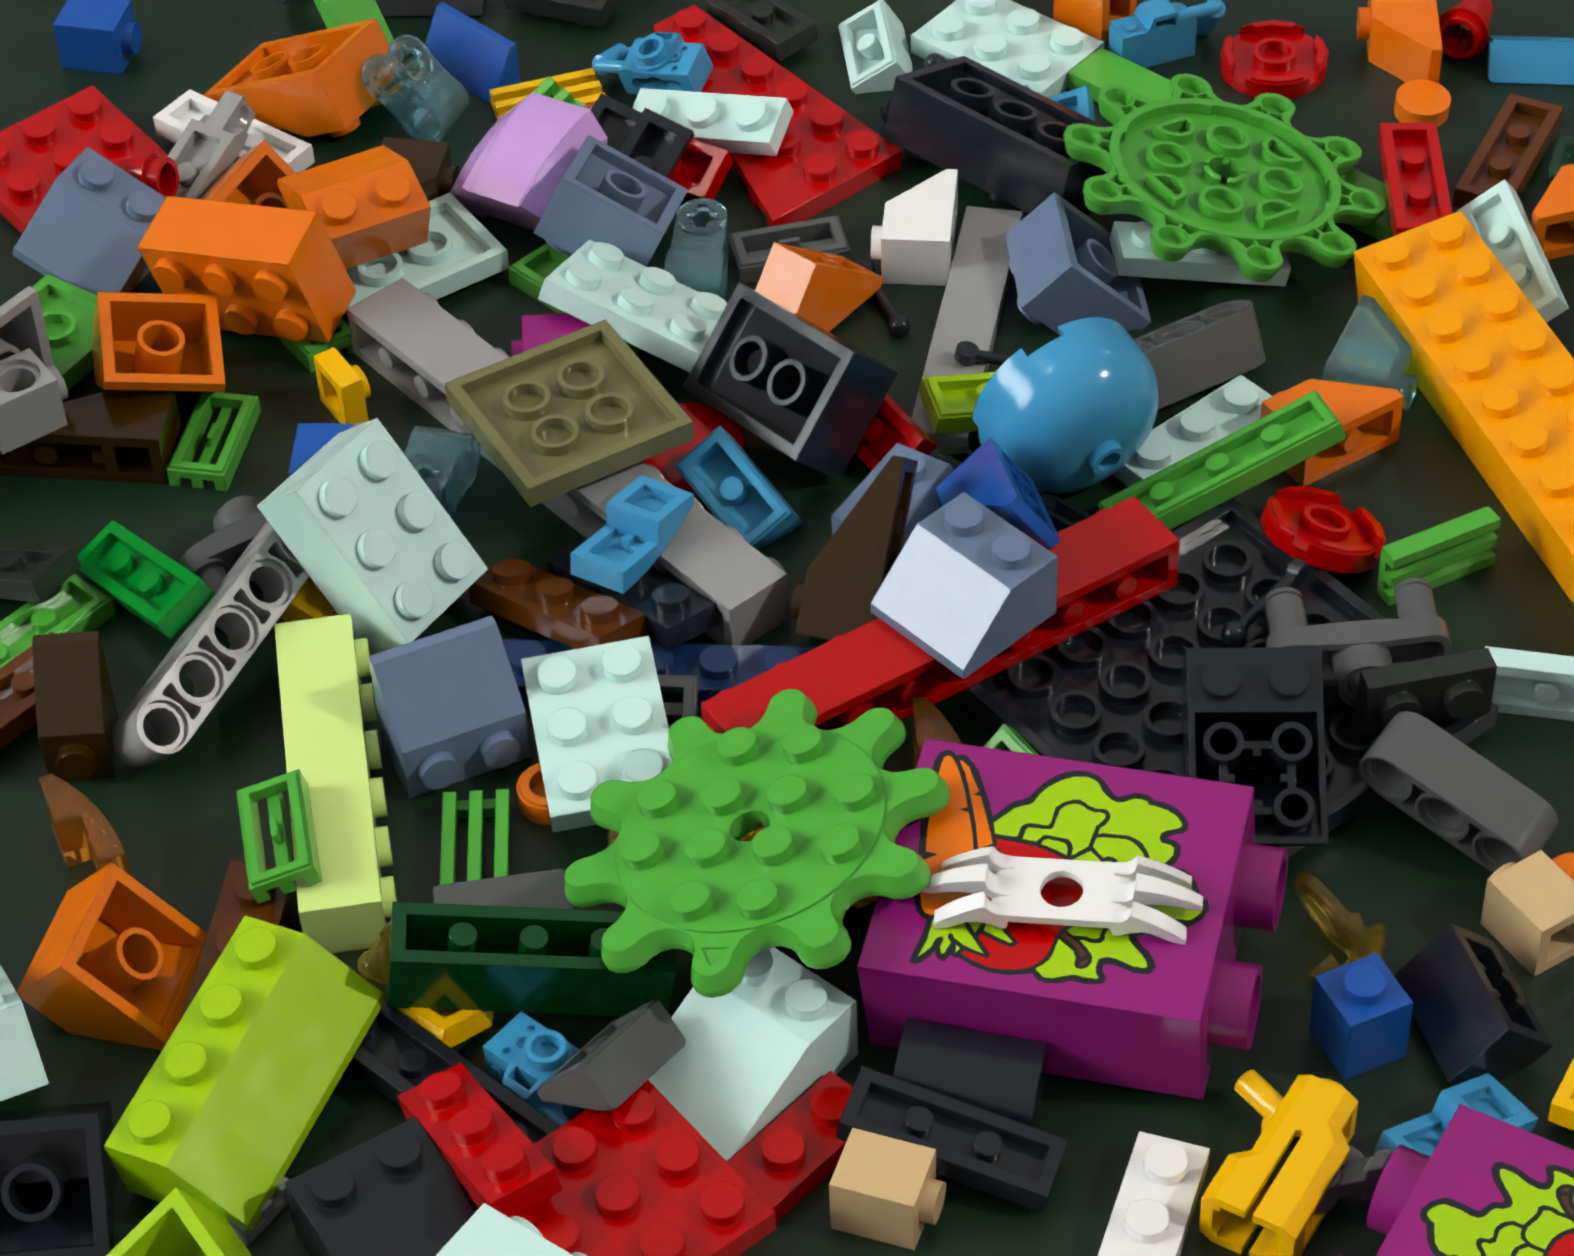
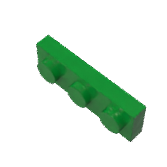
M113 519L77 556L81 565L77 572L83 579L170 640L182 628L187 627L201 608L215 595L200 577Z

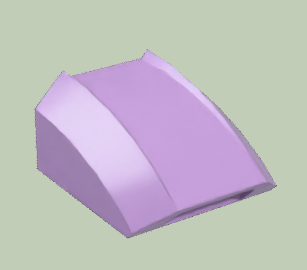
M532 92L501 116L489 129L465 163L450 192L472 214L482 217L484 215L491 216L535 231L561 178L588 135L607 144L608 137L590 109Z

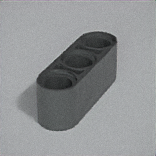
M1233 300L1214 305L1134 339L1154 369L1159 390L1158 410L1253 370L1266 361L1254 304L1250 300Z
M1403 711L1393 716L1359 762L1360 775L1372 790L1492 873L1506 863H1517L1542 850L1558 827L1557 813L1544 798L1429 719L1414 712Z

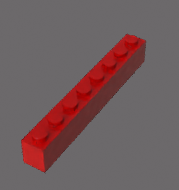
M1135 496L1130 497L1110 508L1099 510L1093 516L1057 532L1061 541L1052 549H1048L1058 556L1056 613L964 680L881 619L877 618L844 635L833 637L821 646L789 661L781 662L772 669L733 688L722 690L714 697L701 702L702 720L715 733L720 734L737 727L750 729L761 720L774 695L783 690L798 689L810 698L816 706L817 720L815 726L821 730H833L844 727L866 711L874 708L889 709L902 721L1177 586L1180 539Z

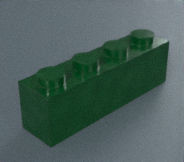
M392 902L386 1008L415 1007L437 1010H481L489 1012L622 1017L651 1000L654 1002L660 1000L668 1012L676 974L675 949L662 951L637 970L628 973H615L608 970L602 961L601 942L603 934L620 918L624 911Z

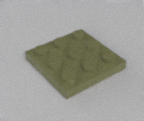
M606 319L444 383L446 399L449 405L530 507L694 440L693 421Z

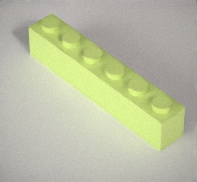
M351 613L275 623L286 770L288 773L300 769L308 783L322 882L309 886L305 878L296 881L298 913L302 933L308 935L331 954L389 946L386 918L391 917L392 902H397L394 877H381V867L393 866L388 826L376 827L375 818L388 816L383 777L371 778L370 770L382 768L378 730L366 731L365 723L377 721L373 684H361L360 677L371 676L368 656H370L368 639H355ZM290 807L293 853L295 861L298 860Z

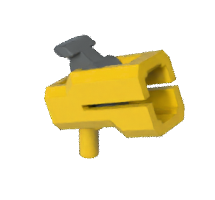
M1254 1069L1248 1070L1237 1080L1234 1089L1263 1117L1261 1135L1251 1150L1229 1154L1201 1197L1199 1231L1211 1242L1241 1255L1260 1225L1264 1228L1250 1249L1249 1256H1301L1325 1215L1336 1205L1338 1199L1360 1194L1362 1201L1372 1199L1379 1178L1392 1155V1151L1390 1149L1378 1150L1374 1156L1365 1158L1361 1151L1349 1144L1355 1133L1359 1101L1341 1084L1330 1079L1318 1078L1314 1075H1298L1285 1097H1283Z

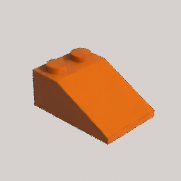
M376 18L261 43L211 87L204 96L219 102L224 92L228 90L244 96L252 110L256 113L254 119L267 125L304 137L330 133L333 138H337L355 130L361 124L359 117L364 112L385 102L390 97L388 90L405 74Z

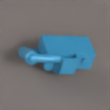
M1169 0L1142 2L1137 6L1134 15L1109 21L1108 51L1144 68L1194 56L1196 36L1201 34L1210 35L1214 32L1226 11L1225 4L1221 0H1208L1206 3L1186 7V5L1179 2L1170 3Z
M653 32L644 38H636L631 47L619 43L596 55L592 60V68L598 75L618 74L627 94L637 95L640 88L701 92L714 67L703 43H685L681 34L677 32Z
M520 1012L483 1045L487 1073L559 1127L570 1121L582 1109L581 1107L542 1101L537 1094V1091L540 1089L539 1085L580 1050L570 1044L559 1032L547 1029L523 1012Z

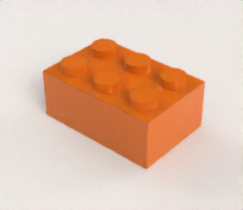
M167 196L137 247L163 294L217 295L220 330L233 331L242 335L258 334L283 337L292 341L307 340L329 343L356 293V289L316 211Z

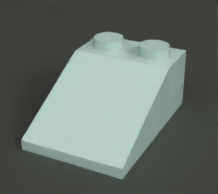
M775 947L765 949L751 958L746 966L741 983L732 992L724 996L710 998L698 994L694 987H692L671 1017L685 1038V1046L648 1080L727 1162L829 1071L837 1075L858 1055L857 1001Z

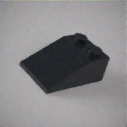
M739 282L686 379L683 388L793 460L840 480L898 373L855 346Z
M416 1117L284 1182L296 1236L309 1256H436L475 1213L450 1165Z

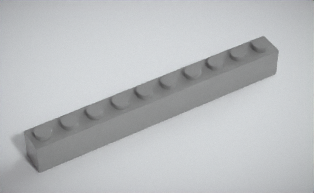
M404 278L395 281L347 308L353 353L500 469L447 402L444 383L509 358L507 353L500 348L491 346L478 336L466 321L457 320L439 306L432 295L426 292L422 293ZM639 462L544 501L542 504L582 536L590 538L606 525V503L640 475L671 486L673 485L664 479L656 467ZM694 497V504L681 527L651 567L716 603L718 625L704 632L715 642L727 645H749L790 618L788 591L790 581L788 573L776 559L767 558L746 542L738 530L732 526H725L707 512Z

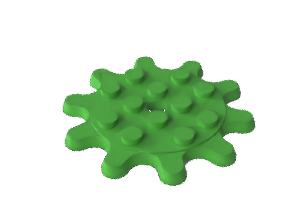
M1187 73L1173 76L1170 82L1171 98L1161 101L1146 99L1124 86L1107 85L1099 90L1097 97L1100 114L1110 121L1113 126L1096 127L1077 123L1068 126L1064 132L1066 153L1071 158L1092 164L1106 172L1104 175L1090 177L1084 182V202L1090 211L1100 215L1131 214L1139 216L1153 225L1150 233L1151 248L1153 253L1162 260L1170 262L1180 261L1188 252L1200 248L1223 252L1236 262L1241 273L1246 278L1255 282L1271 280L1280 270L1283 263L1281 253L1285 252L1303 254L1329 268L1343 267L1354 255L1353 251H1356L1357 245L1353 238L1340 230L1335 224L1348 223L1358 226H1371L1383 215L1386 207L1385 200L1381 195L1369 189L1348 184L1339 176L1349 172L1361 159L1362 150L1359 145L1350 139L1340 136L1314 138L1302 134L1293 128L1290 123L1296 109L1294 104L1288 98L1275 93L1260 94L1253 102L1245 105L1229 103L1218 98L1206 80ZM1221 176L1227 178L1226 184L1220 183Z
M787 689L771 698L761 720L750 729L737 727L723 734L715 733L699 717L687 716L677 720L669 729L667 748L672 763L659 775L642 782L609 780L599 784L593 790L590 803V815L596 825L614 830L619 835L605 850L573 862L565 871L563 891L567 901L575 907L586 908L603 903H616L625 908L620 918L603 934L601 942L602 961L608 970L615 973H628L637 970L662 951L683 949L693 955L691 983L695 991L704 997L714 998L732 992L741 983L746 966L751 958L765 949L779 946L790 948L798 954L800 960L807 967L827 969L843 961L850 952L851 939L842 921L845 912L855 902L869 896L906 899L919 894L928 885L931 878L929 865L914 850L896 845L895 839L899 831L908 823L934 815L946 807L951 793L946 780L931 768L925 767L901 772L883 770L886 759L902 745L906 737L903 722L886 708L870 709L844 727L833 730H821L815 726L817 709L813 701L798 689ZM759 822L763 824L764 829L759 831L752 840L741 841L745 835L758 829Z

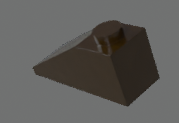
M108 390L63 402L67 426L3 455L0 452V475L168 484L167 467L183 434L175 391Z
M895 455L890 458L807 569L805 582L799 581L796 584L790 609L791 618L797 620L796 634L830 640L878 618L871 613V601L901 552L918 461Z

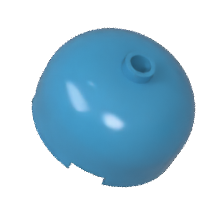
M1089 317L1057 326L1060 337L1043 345L1029 356L1020 348L1006 360L987 382L976 402L972 420L979 428L978 434L981 445L991 437L1033 480L1036 489L1039 491L1050 492L1051 494L1070 493L1088 488L1107 479L1134 457L1152 430L1159 404L1158 382L1154 369L1131 335L1115 320L1103 317Z

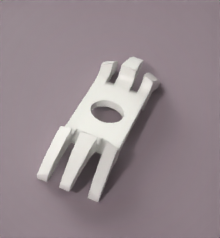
M994 846L968 851L943 861L941 872L931 875L928 885L923 890V893L931 894L941 892L973 893L935 910L934 929H943L965 922H980L1005 929L1008 922L1109 928L1113 936L1143 932L1176 944L1186 945V926L1146 905H1166L1190 910H1203V896L1191 890L1192 876L1164 863L1138 855L1129 862H1100L1011 856L1000 853ZM1055 878H1071L1081 885L1083 894L1076 903L1070 906L1056 907L1048 904L1042 898L1041 891L1044 885Z

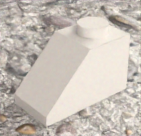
M945 169L885 202L882 226L872 225L870 249L871 260H881V276L884 277L882 284L946 286L953 260L958 215V169Z

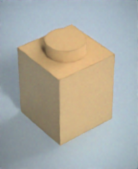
M1542 850L1517 863L1509 862L1502 865L1487 879L1480 923L1534 977L1574 955V881Z
M852 1128L829 1183L831 1229L915 1251L925 1223L936 1225L944 1204L946 1182L937 1180L936 1149Z

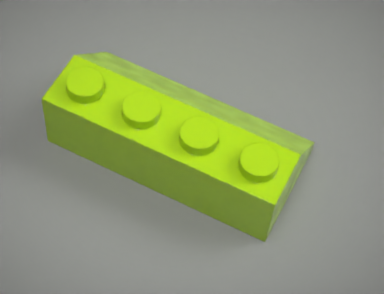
M245 915L104 1144V1148L126 1190L161 1202L177 1187L225 1217L227 1221L246 1227L249 1233H252L255 1228L252 1222L254 1221L256 1226L262 1215V1207L268 1198L271 1199L274 1195L276 1186L282 1177L285 1176L386 1001L383 992L308 935Z

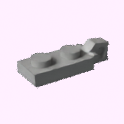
M226 90L210 116L204 115L199 121L195 119L190 120L167 156L174 160L179 174V185L175 197L200 199L233 164L244 147L243 145L248 137L247 131L256 116L255 111L252 110L244 96Z

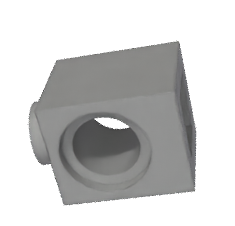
M30 348L0 360V452L2 455L68 425L62 400L68 398V390L64 379L54 365L46 367Z

